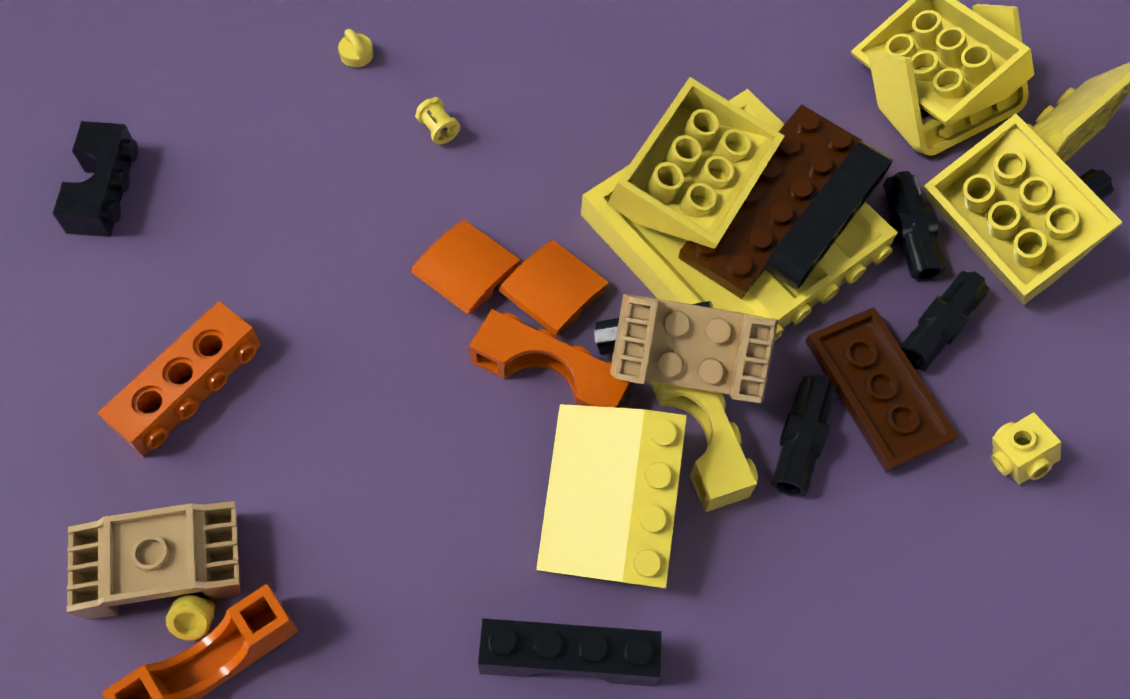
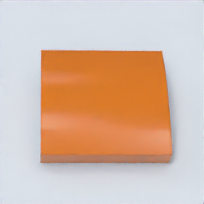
M463 219L428 248L412 266L411 273L469 315L492 298L495 286L508 278L519 267L521 259Z
M552 239L527 258L500 285L499 292L549 332L557 336L579 319L582 310L605 293L609 282Z

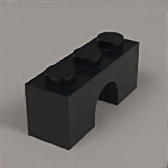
M81 121L72 152L84 172L94 173V175L83 182H62L52 214L66 234L111 237L114 223H117L121 216L120 202L123 192H126L129 188V170L131 163L137 159L138 145L132 139L125 124Z

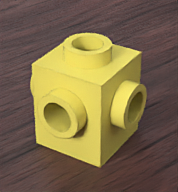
M1034 412L1016 423L1009 422L1003 425L992 437V462L1002 475L1007 476L1010 474L1018 485L1030 478L1031 480H1037L1051 470L1053 464L1061 460V441Z

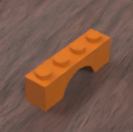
M491 309L469 345L470 363L503 379H506L518 370L528 367H542L558 373L570 385L575 405L621 408L630 392L632 382L615 379L610 375L612 362L606 363L593 357L587 349L581 346H570L557 340L554 334L545 329L536 330L523 324L517 316L505 312L502 314Z
M265 584L227 609L221 623L192 647L166 660L143 664L101 693L105 699H201L297 634L299 630L277 595L268 584Z

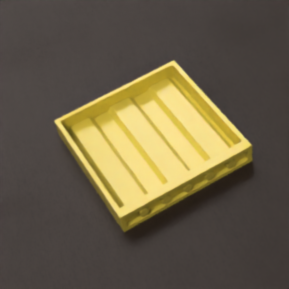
M748 89L729 100L778 132L784 126V123ZM628 166L582 195L581 216L657 299L687 304L711 301L713 308L778 319L775 341L783 334L784 327L793 322L797 325L811 313V307L818 302L822 304L829 302L839 292V287L845 282H848L850 285L856 282L866 272L868 265L873 262L876 265L882 263L892 253L893 249L890 246L898 233L865 202L798 290H795L764 270L743 299H740L678 258L680 249L688 240L639 225L607 205L617 182Z

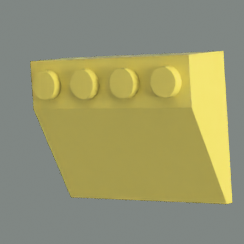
M909 0L850 51L853 57L869 69L871 67L868 55L873 52L911 57L919 106L945 126L1007 99L1035 75L1031 48L957 0Z
M1130 62L1086 80L1076 90L1070 87L1057 101L1056 104L1058 106L1054 108L1049 105L1039 115L1035 126L1027 125L1065 163L1108 124L1130 94Z
M689 77L617 182L607 205L639 225L715 249L780 145L784 135Z
M1014 114L924 185L925 196L929 203L1022 305H1025L1058 280L1123 223L1017 114Z
M560 404L536 570L666 588L687 415L645 409Z

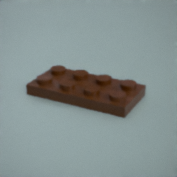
M875 307L808 335L805 341L827 378L830 379L832 384L837 386L836 392L886 473L954 443L959 437Z

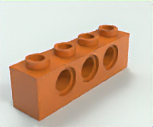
M218 301L98 411L97 414L117 435L140 455L145 457L151 450L159 448L166 441L168 434L181 421L193 416L199 404L211 392L221 389L227 382L228 376L234 370L254 357L257 348L261 344L253 327L222 302ZM221 349L216 355L208 356L211 351ZM192 376L188 382L178 384L182 378ZM161 404L157 411L147 414L151 407Z

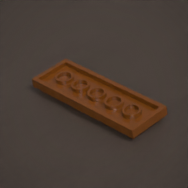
M802 104L780 129L779 133L784 135L783 140L716 248L713 249L687 241L679 252L678 258L740 299H743L764 272L767 260L784 236L860 141H863Z

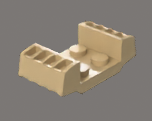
M623 294L610 375L615 379L644 384L645 380L729 394L734 400L762 403L765 396L778 319Z
M235 501L212 504L190 503L102 517L98 521L68 527L66 612L83 619L102 618L119 615L118 605L197 592H203L210 600L241 594Z

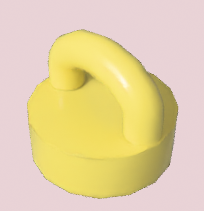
M346 29L345 37L341 39L338 45L341 61L345 65L355 68L367 65L373 59L374 54L371 40L363 34L355 33L352 29Z
M193 595L179 597L172 603L166 616V626L169 632L176 638L184 641L201 639L208 633L214 619L215 604L210 599Z

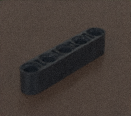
M860 141L774 249L764 266V270L795 290H798L889 170L893 159L865 142Z

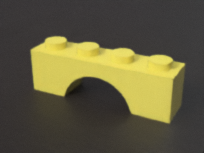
M650 381L660 406L676 407L688 412L699 422L704 430L707 448L705 453L695 461L690 473L691 481L704 511L708 512L749 498L757 485L758 473L753 461L750 458L746 459L741 449L742 439L737 425L734 422H729L724 411L726 403L723 393Z

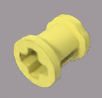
M433 97L426 99L417 107L415 117L419 123L425 124L430 130L434 143L442 145L450 142L457 136L460 131V123L456 118L450 117L444 110L445 105L440 98Z

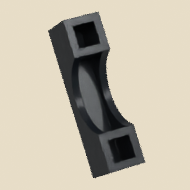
M482 618L478 658L480 674L515 677L544 673L575 674L599 678L611 684L655 687L660 679L662 631Z

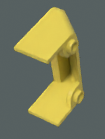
M976 4L972 6L974 12L1022 42L1018 7ZM876 52L868 55L879 110L908 144L921 154L936 155L1019 113L1025 107L1028 100L1029 91L1028 82H1026L1007 99L945 126L919 106L911 57Z

